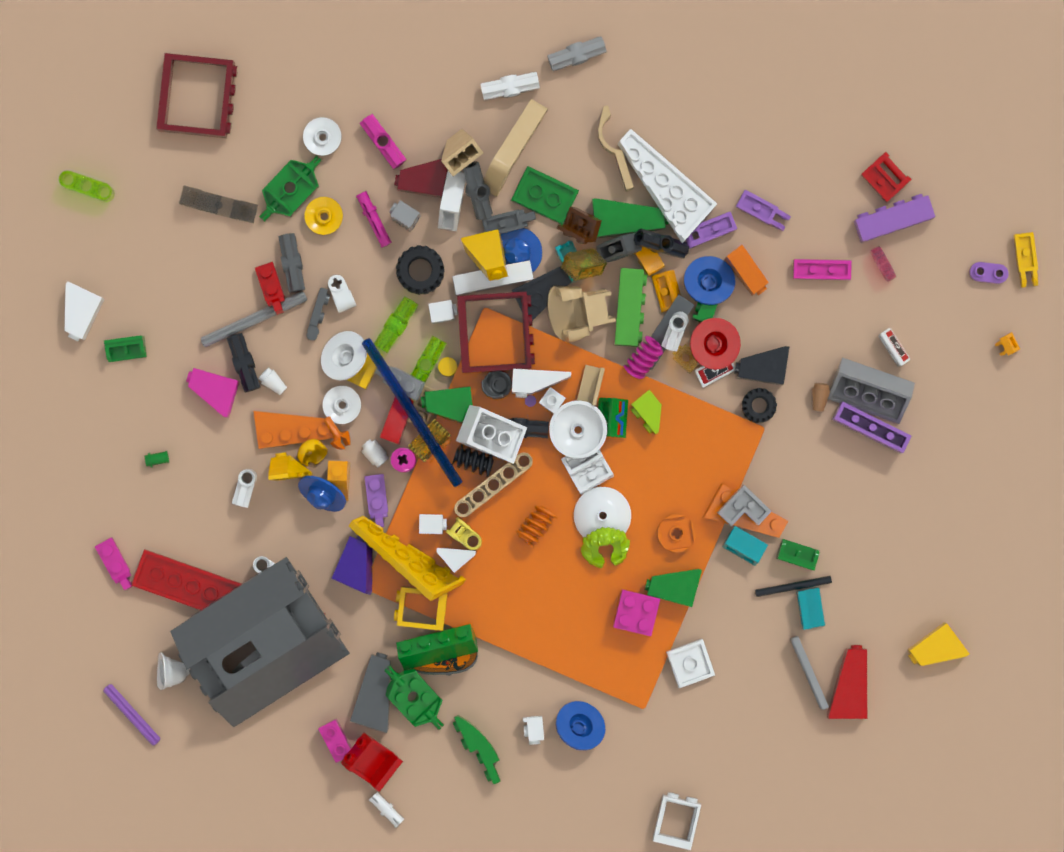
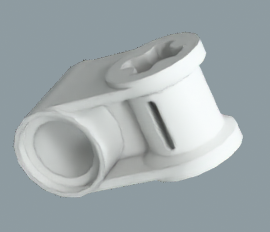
M340 275L330 277L328 286L338 312L341 313L357 306L344 278ZM334 279L342 281L339 289L331 286L334 283Z

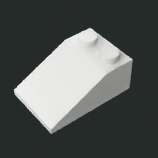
M513 369L512 394H516L517 398H527V395H532L571 378V372Z
M469 405L456 441L514 464L527 427L484 408Z

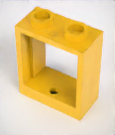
M401 587V591L397 590L396 602H399V610H395L394 621H397V626L443 631L448 593L439 597L436 625L403 621L406 593H422L417 588Z

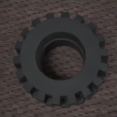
M412 246L398 258V263L396 264L398 280L404 289L410 293L425 295L431 291L433 292L440 286L444 278L445 269L440 255L428 246ZM417 259L428 261L432 267L430 277L424 281H416L409 274L411 263Z

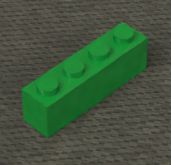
M471 624L396 642L398 659L404 670L478 652L477 639Z

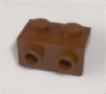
M570 207L565 225H558L557 229L562 231L563 235L575 238L576 242L587 244V242H596L602 220L577 207Z

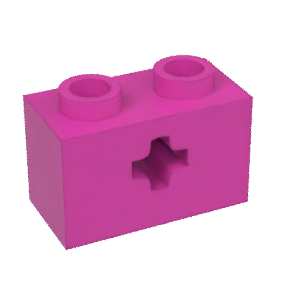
M336 718L319 727L318 730L337 763L343 760L345 754L352 747Z

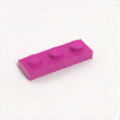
M794 259L793 279L851 280L852 260Z

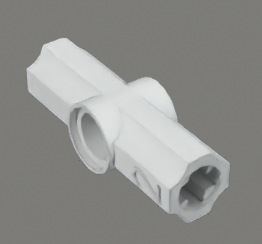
M537 72L519 76L508 75L501 77L500 80L481 83L484 100L503 96L504 98L513 97L522 92L540 89Z

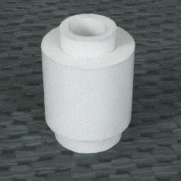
M369 439L361 446L363 448L361 453L377 468L389 459L386 455L387 452L376 439L373 442Z

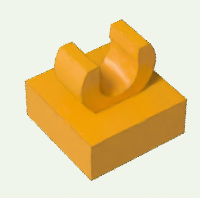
M1012 332L1001 337L1000 341L995 344V346L1003 345L1004 351L999 353L1000 356L1005 354L1009 356L1020 350Z

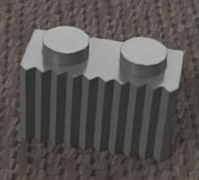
M635 233L625 234L597 245L596 250L600 263L616 261L641 251L642 247L637 246L634 241Z

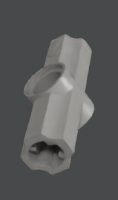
M600 36L583 43L571 44L566 49L547 55L552 71H557L570 65L582 64L592 57L606 53L607 50Z

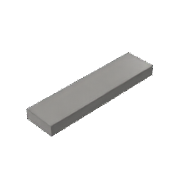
M794 636L790 638L819 708L822 710L829 708L799 637Z

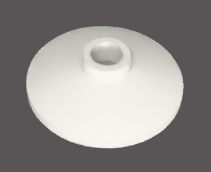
M324 117L316 118L305 127L303 141L307 149L313 154L319 156L329 155L339 147L341 131L333 120ZM321 134L326 135V139L324 141H321L319 139V136Z
M334 387L326 393L323 399V411L326 417L330 416L334 423H350L360 413V397L350 387ZM340 402L346 403V407L344 409L339 408Z

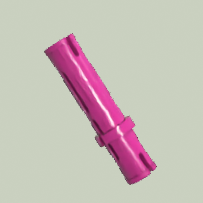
M362 192L356 198L363 209V216L367 217L381 248L391 244L392 241L376 212L377 207L373 206L367 194L368 192Z

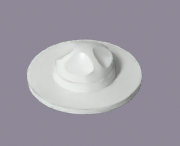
M352 331L340 332L333 336L325 345L321 355V366L325 374L339 381L347 380L356 375L363 367L367 357V346L364 339Z

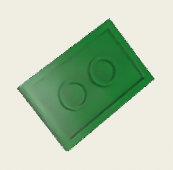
M527 166L511 201L563 225L569 208L572 207L579 190Z

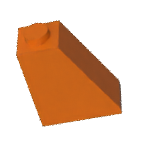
M743 245L726 256L724 260L752 296L755 293L759 296L767 289L766 285L769 282Z

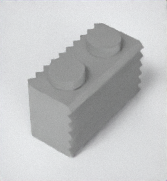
M401 200L398 204L394 203L389 211L392 220L402 225V227L409 229V232L414 229L421 217L420 212Z

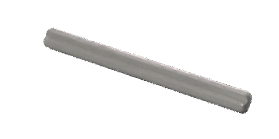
M301 291L286 298L284 302H281L283 311L307 301V297ZM273 306L264 308L201 337V342L204 347H208L275 316L276 312Z

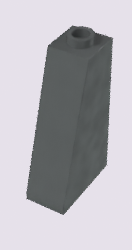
M377 652L376 655H371L350 721L387 733L389 729L390 700L386 697V690L390 683V677L384 670L391 666V660L387 659L388 655Z

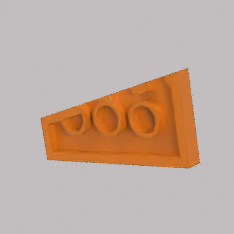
M253 411L259 449L304 443L310 439L326 440L334 438L324 422L325 418Z

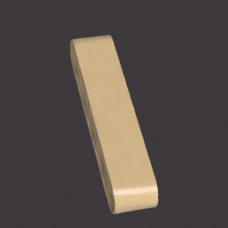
M528 453L518 454L514 464L508 462L455 504V513L460 517L469 516L532 466V457ZM522 456H527L530 460L529 465L526 467H522L518 463L519 458ZM506 468L514 470V476L511 479H507L503 475ZM493 479L499 482V488L494 491L488 487L489 481ZM477 491L484 494V499L481 502H475L473 499V494ZM466 503L469 510L466 514L458 512L459 504Z

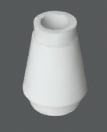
M269 367L258 378L262 385L278 395H281L287 388L274 369L271 370Z

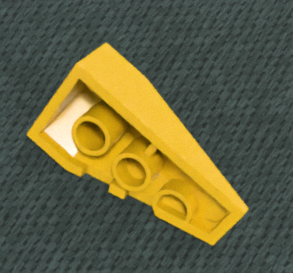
M286 452L276 453L275 457L270 460L268 480L280 481L313 476L312 471L294 457L287 456Z

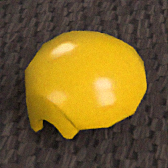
M310 439L299 447L297 459L307 467L309 462L317 465L325 458L328 449L319 440Z

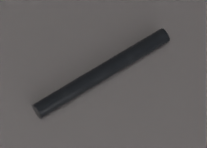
M831 576L766 587L756 589L755 594L756 597L830 584L832 579Z

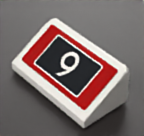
M891 328L879 334L878 337L897 366L900 367L910 360Z
M732 363L728 367L717 370L702 366L694 370L702 387H705L734 372L735 365Z

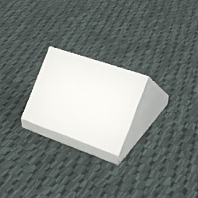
M437 548V553L454 573L476 555L474 550Z

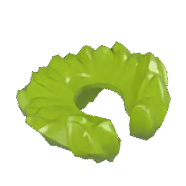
M601 527V529H596V531H592L583 538L581 553L589 564L602 568L605 561L598 549L600 546L611 544L614 548L611 554V562L616 566L626 558L630 540L627 539L623 530Z

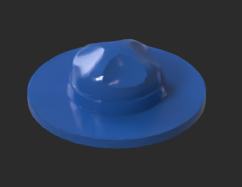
M526 228L500 234L506 265L530 260L533 273L538 268L542 259V246L538 237Z
M704 256L694 260L687 267L684 275V286L687 293L695 301L705 305H716L727 300L733 293L735 275L732 268L724 260L713 256Z
M304 476L300 479L298 488L314 508L337 512L345 507V496L329 481L316 476Z
M574 701L567 703L560 709L556 717L558 735L565 744L573 749L591 750L598 746L605 736L606 729L602 715L594 706L586 702Z

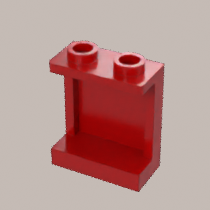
M364 732L356 740L351 750L345 754L340 763L349 772L355 773L380 792L403 761L396 753Z

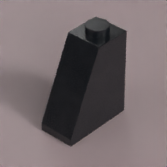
M784 346L741 358L739 363L736 362L734 374H737L738 379L784 385L790 347Z

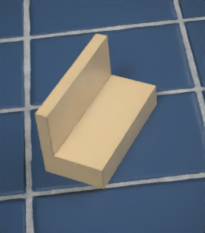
M585 365L577 401H585L596 406L605 368Z

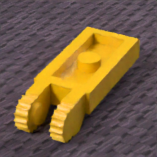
M1034 233L1014 234L1020 285L1022 288L1026 287L1027 279L1025 272L1031 271L1033 286H1038V263Z

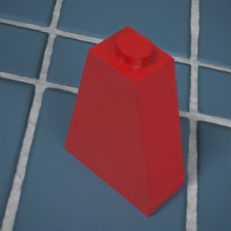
M402 393L400 396L395 395L380 435L381 439L400 445L415 402L410 397Z

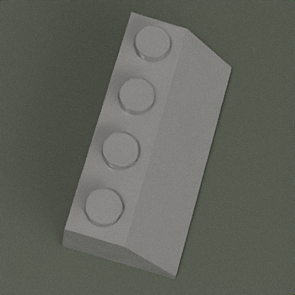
M842 358L830 388L831 391L828 399L837 403L844 402L863 412L900 424L912 398L915 383Z

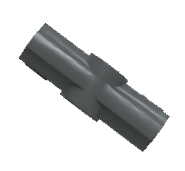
M474 161L463 169L467 183L465 193L471 198L476 219L483 220L492 217L493 214L489 201L490 188L484 183L479 162Z
M295 233L278 236L282 253L281 263L283 272L286 274L289 293L305 290L302 274L303 265L301 255L298 253Z

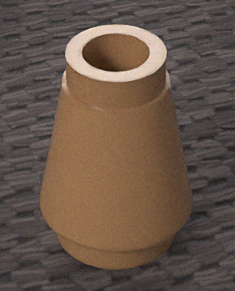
M814 383V387H812L813 410L824 411L831 391L829 384Z

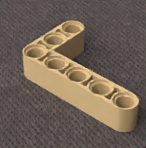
M532 99L493 158L484 177V183L489 186L490 193L496 197L501 192L513 165L548 108Z

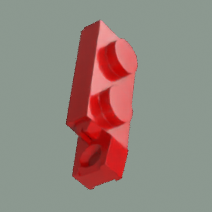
M273 261L255 267L266 303L269 307L273 306L276 315L284 313L281 302L285 301V296Z

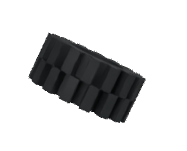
M762 388L749 391L742 401V411L745 417L755 423H762L771 419L776 413L777 407L776 398L772 395L773 393ZM756 398L764 399L767 404L766 410L762 413H757L752 408V402Z

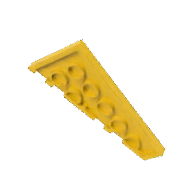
M364 516L352 520L349 524V527L356 535L368 543L371 548L379 553L384 560L390 563L398 573H401L411 585L415 586L430 601L463 585L466 581L462 576L458 578L451 574V569L446 566L442 568L436 565L433 558L412 545L408 544L406 546L398 541L400 538L394 534L390 536L384 533L381 526Z

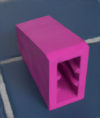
M193 368V371H189L186 380L189 383L188 387L223 417L229 418L240 381Z

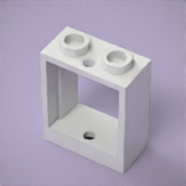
M670 792L667 795L663 794L652 838L653 842L691 850L701 809V804L697 802L698 799L686 797L685 800L679 798L678 794ZM667 801L694 808L687 839L660 833Z

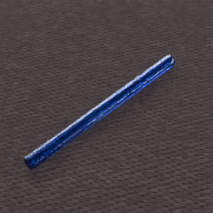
M370 338L364 340L362 345L444 473L454 487L462 484L461 478Z

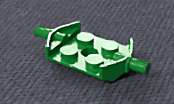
M317 155L307 164L290 160L262 190L267 209L259 217L264 222L274 213L291 217L313 191L319 188L314 170L322 160ZM290 182L294 183V192L287 193L285 185Z
M388 666V669H385L384 672L389 675L391 681L386 690V697L414 727L431 722L437 730H440L444 724L437 718L443 700L422 679L416 670L409 669L396 673L391 666ZM416 692L415 700L409 701V693Z

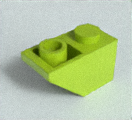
M648 390L631 404L633 407L631 411L637 419L641 417L644 420L643 426L649 433L657 434L659 432L662 404Z

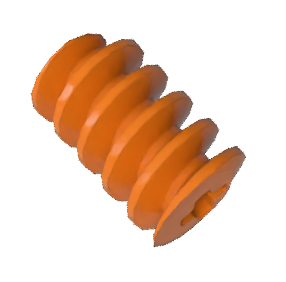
M537 505L535 506L537 513L530 512L533 519H525L528 525L521 524L524 531H516L518 536L533 548L534 546L531 542H539L536 536H544L541 529L548 530L545 524H553L550 517L557 518L543 506Z

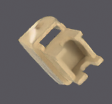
M553 286L550 288L547 307L550 324L555 335L559 339L570 343L589 336L593 326L616 322L615 317L608 315L605 296H610L611 291L600 289L582 292V288L578 286Z

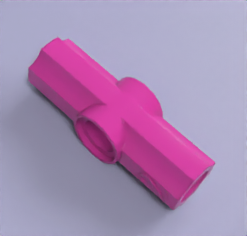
M373 114L367 116L359 123L393 170L407 160ZM381 137H386L388 139V144L386 146H380L378 144V140Z

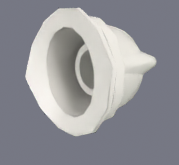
M162 652L159 653L157 687L163 690L182 683L190 674V668L186 670L183 662L166 657Z

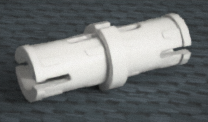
M379 792L370 798L369 801L375 805L381 812L380 814L385 816L395 828L404 820L393 808V805L389 804Z

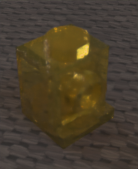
M686 344L683 347L679 345L677 352L674 351L672 353L674 355L673 360L687 371L688 374L699 364L694 359L690 347ZM688 355L689 361H683L682 356Z

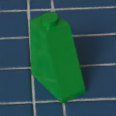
M471 387L424 392L423 396L420 397L421 408H425L426 413L462 424L469 405L473 406Z
M692 569L651 576V580L647 579L644 590L647 591L649 596L692 607L702 570Z

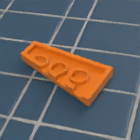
M721 484L703 517L728 524L717 512L736 491ZM771 512L757 525L744 513L733 525L780 538L788 521Z

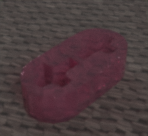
M877 246L870 250L885 280L889 282L895 279L896 274L881 247Z

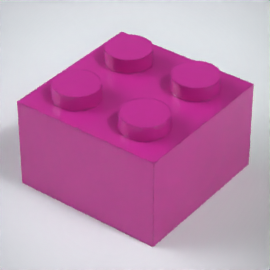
M622 589L613 627L652 636L660 598Z

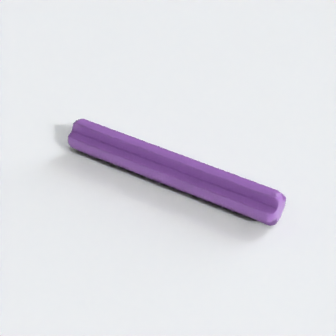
M112 684L104 688L103 692L153 746L160 741V737Z

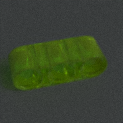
M68 170L63 171L59 176V183L68 190L103 202H109L115 196L114 189L107 183ZM69 175L73 176V182L70 185H66L64 182L65 178ZM85 182H91V188L88 191H83L82 186ZM103 188H108L110 191L107 197H101L100 195Z

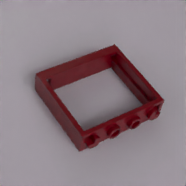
M165 53L156 129L159 132L227 139V134H230L232 123L229 122V115H233L234 110L231 97L235 96L236 91L233 79L237 77L238 66H235V62L227 59ZM174 61L227 67L220 130L167 124Z
M527 291L457 296L462 373L532 369L531 365L535 364V355L530 353V345H534L533 334H529V326H533L532 314L528 315V307H531V295H527ZM521 298L525 363L470 367L466 302Z

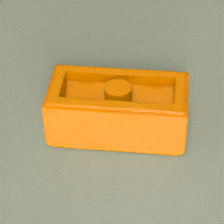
M674 270L652 276L662 313L669 310L678 294L681 296Z

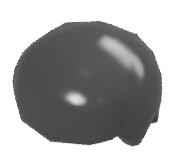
M503 371L489 372L481 382L482 391L492 399L506 397L512 388L511 378Z

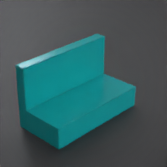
M820 589L796 591L802 629L806 630L825 626Z

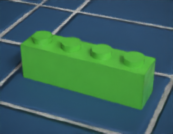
M620 269L615 346L638 347V343L642 342L643 332L639 331V326L644 322V313L641 312V305H645L646 294L642 293V288L647 284V274H644L643 269Z

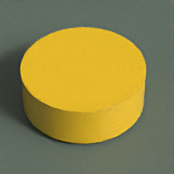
M451 357L441 359L438 364L439 372L447 377L454 375L457 370L456 361Z

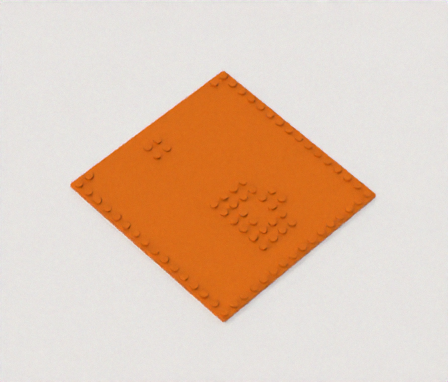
M484 308L468 343L470 367L525 363L523 323L489 308ZM529 326V334H533L534 345H530V353L535 355V364L531 365L532 369L527 370L571 372V378L550 386L566 398L562 405L571 401H577L585 365L605 368L596 403L597 408L599 398L628 400L626 438L606 437L604 444L600 448L614 477L596 486L617 490L629 503L631 523L625 534L627 539L630 540V546L626 558L622 563L615 566L611 562V554L614 549L611 544L600 546L598 549L605 561L602 568L589 564L582 556L581 547L584 537L578 532L574 522V509L582 495L579 493L561 460L565 455L559 452L551 441L549 426L553 413L539 404V401L550 387L532 394L536 398V404L532 407L525 404V398H517L516 394H512V388L506 397L492 399L482 391L481 384L487 374L492 371L462 373L461 361L449 389L471 387L473 406L484 408L506 419L525 418L531 421L549 422L548 438H523L518 454L528 453L533 460L532 466L469 516L460 517L455 513V504L508 462L493 456L494 462L489 477H486V471L479 475V469L473 473L472 466L468 470H464V464L460 468H457V462L452 465L456 450L461 444L456 439L462 424L437 416L386 534L390 536L394 534L400 538L398 541L406 546L410 544L433 558L436 565L442 568L446 566L451 569L437 553V548L470 550L446 533L455 524L456 518L459 517L473 531L480 535L482 546L478 550H474L476 555L455 573L452 570L450 572L458 578L460 576L464 577L466 581L463 585L448 592L444 624L453 628L471 624L476 637L644 709L648 704L668 657L666 651L671 650L689 606L660 599L652 636H647L613 627L621 591L623 589L647 595V591L644 588L647 579L651 580V576L692 569L702 570L701 580L725 524L704 518L703 516L721 484L734 491L741 487L765 429L761 425L647 376L643 379L635 378L625 370L624 366ZM500 370L506 372L513 381V370ZM648 390L662 404L660 426L657 434L649 433L643 426L644 420L641 417L637 419L631 411L633 408L631 404ZM579 426L575 427V433L580 434L582 428ZM463 444V450H465L468 446ZM522 456L519 458L518 463L520 466L526 467L529 465L530 460L527 456ZM506 468L503 472L504 477L511 479L514 476V470ZM495 479L490 480L488 483L489 489L497 490L499 482ZM480 491L473 494L474 501L481 502L484 499V494ZM466 503L459 504L458 512L466 514L469 510ZM537 505L543 506L557 518L550 517L553 524H545L548 530L541 529L544 536H536L539 542H531L534 546L533 548L522 540L516 531H524L521 524L528 525L525 519H533L530 512L537 513L535 509ZM601 512L599 517L600 519H605L607 515L605 512ZM419 514L443 515V519H447V530H443V534H419ZM673 514L686 516L694 523L696 528V538L692 546L686 551L679 553L665 549L660 544L657 535L661 521ZM674 528V532H671V535L679 539L682 531ZM476 536L469 538L468 544L470 547L478 545L479 540ZM377 553L372 565V593L396 602L397 590L401 591V587H416L411 585L401 573H398L390 563ZM406 593L404 606L436 620L439 597L430 601L423 594Z

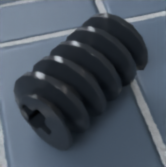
M460 444L456 450L452 465L457 462V468H460L464 464V470H468L472 466L473 473L479 469V475L486 471V477H489L494 460L492 455L485 457L484 452L478 455V450L476 449L471 452L470 447L463 450V444Z

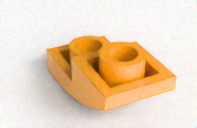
M642 247L641 251L634 253L638 258V263L648 276L665 267L658 253H654L650 249Z

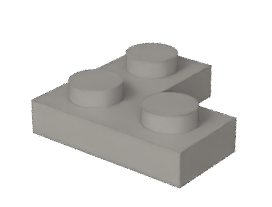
M742 485L717 513L732 526L744 513L759 525L772 511L745 485Z

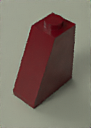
M442 159L402 169L399 175L396 174L394 186H398L397 190L400 192L442 198L448 169L442 163Z

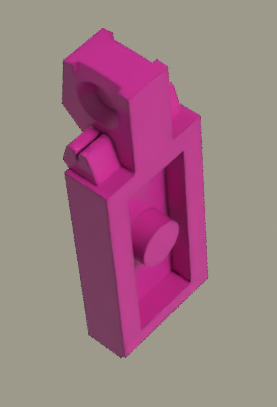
M113 537L96 545L95 548L112 580L116 584L120 582L124 590L131 588L132 584L128 577L132 576L131 570Z

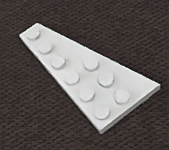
M630 129L618 142V146L683 243L717 203Z

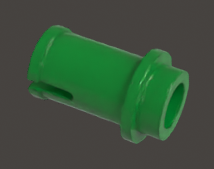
M168 451L144 455L147 467L153 468V465L170 463Z

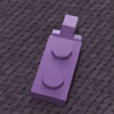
M384 474L364 476L370 519L375 518L376 524L384 527L383 517H388Z

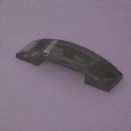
M185 185L183 186L179 204L253 224L258 209L257 204L216 195Z

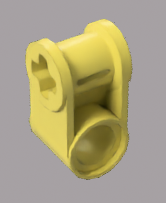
M457 517L455 524L446 533L466 548L478 550L482 546V538L469 525ZM472 536H476L479 540L476 547H470L468 544V540Z

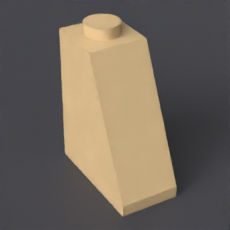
M461 129L446 141L441 161L450 174L455 176L481 156L483 151L474 139Z

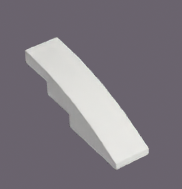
M530 260L506 265L508 277L499 280L489 281L481 270L452 276L455 294L461 295L533 280Z

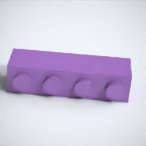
M922 194L911 197L912 201L905 203L904 200L893 203L894 207L887 209L886 206L875 209L876 213L869 215L868 212L857 215L858 219L853 222L860 242L863 243L934 219L936 216L929 196L923 197Z
M840 402L832 418L833 421L900 454L904 453L912 437L844 402Z

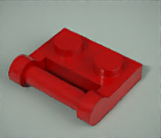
M887 152L881 155L861 174L886 203L912 180L909 176L906 177L894 164ZM882 162L901 181L898 185L880 167Z

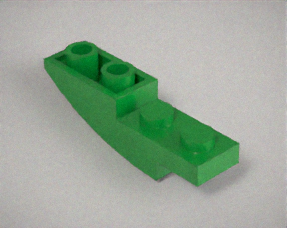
M459 715L455 716L453 725L457 733L461 731L463 736L461 742L464 749H469L470 753L478 750L479 753L476 756L479 763H484L487 769L484 771L488 782L492 781L493 784L501 782L493 764L500 761L489 740L468 720Z

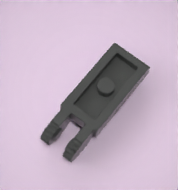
M320 288L307 330L308 333H306L310 341L318 337L319 329L317 324H322L325 313L321 311L323 305H327L330 294H327L328 289Z

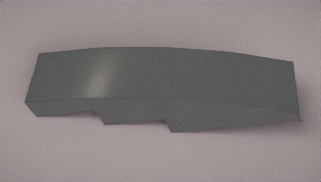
M678 294L651 337L662 345L673 314L681 311L688 316L694 304ZM681 318L674 319L675 324L681 326L684 322ZM654 362V365L650 368V370L654 368L657 362Z

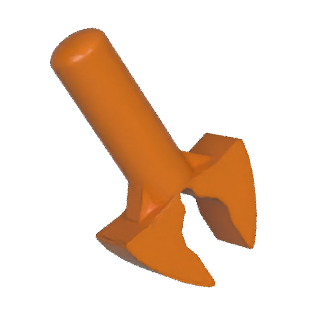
M326 417L324 422L334 436L330 444L336 449H345L341 444V439L345 446L350 445L348 430L340 432L331 417Z

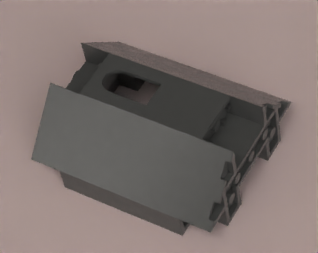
M287 557L248 579L170 631L179 651L178 656L184 663L186 670L190 668L189 673L192 678L199 681L201 684L200 689L205 696H209L210 700L208 703L212 706L213 710L218 712L233 727L350 654L340 639L341 633L331 618L327 619L308 590L309 585L299 570H295ZM252 641L261 657L236 673L226 672L222 666L223 659L244 644Z

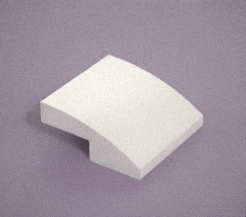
M600 449L595 454L586 458L565 456L561 459L581 495L614 477Z

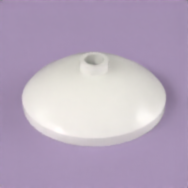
M571 401L559 407L555 414H553L549 433L553 445L559 452L571 458H586L595 454L604 444L607 435V424L602 412L596 406L585 401ZM575 427H581L582 432L580 434L575 433Z
M609 487L590 489L576 503L574 509L575 526L583 537H586L592 531H596V529H601V527L619 529L626 533L631 523L629 503L615 489ZM601 512L606 513L607 517L605 519H600L599 514Z

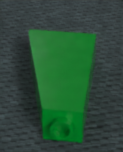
M597 198L592 199L594 217L602 220L597 239L637 233L638 229L648 231L665 230V225L669 224L659 208Z

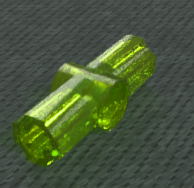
M404 296L395 312H392L385 322L384 329L379 334L374 345L388 353L398 336L400 337L408 326V321L416 311L418 304Z
M432 335L411 375L426 383L447 343ZM424 359H428L431 362V367L428 370H424L421 367V362Z

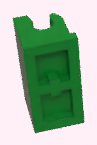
M142 335L104 340L108 362L147 357L145 337Z
M782 539L776 559L815 571L820 552L817 549Z

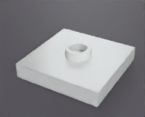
M703 639L666 651L678 688L715 676Z

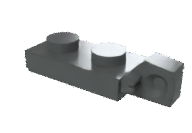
M518 209L494 215L488 219H483L482 222L485 232L498 229L500 234L527 227V222L536 220L534 211L524 213V209Z

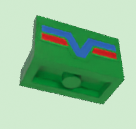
M599 398L598 409L602 412L607 424L606 437L626 438L628 400Z

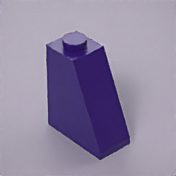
M357 535L356 538L350 536L332 579L371 595L373 548L360 536Z

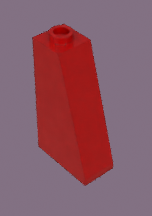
M851 645V648H846L827 712L828 719H868L867 649L862 648V645Z

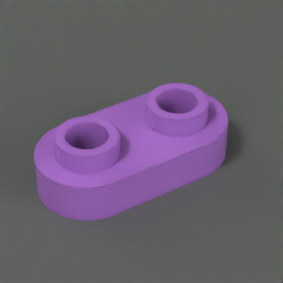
M977 262L969 270L970 277L977 282L1000 284L1008 278V270L1001 264ZM978 268H981L983 270L982 275H979L977 273ZM997 270L1002 272L1001 277L996 276Z

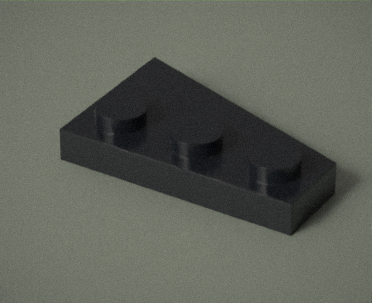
M562 265L511 291H527V295H531V307H528V315L532 314L533 321L547 307L550 288L553 286H568L571 280ZM515 298L522 311L521 298Z

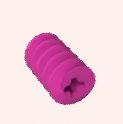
M650 336L645 337L648 343L642 341L640 343L642 348H636L638 354L632 353L633 359L628 358L627 363L629 365H624L625 370L631 376L638 379H643L646 375L645 373L649 372L654 362H657L659 356L663 354L661 345Z
M399 448L392 453L391 464L399 472H409L416 465V456L407 448ZM406 455L408 463L400 465L399 457H405Z

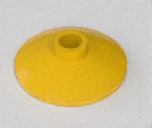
M318 197L312 200L305 210L307 226L311 231L319 235H328L335 232L343 220V212L340 205L329 197ZM323 213L328 215L326 220L321 219Z

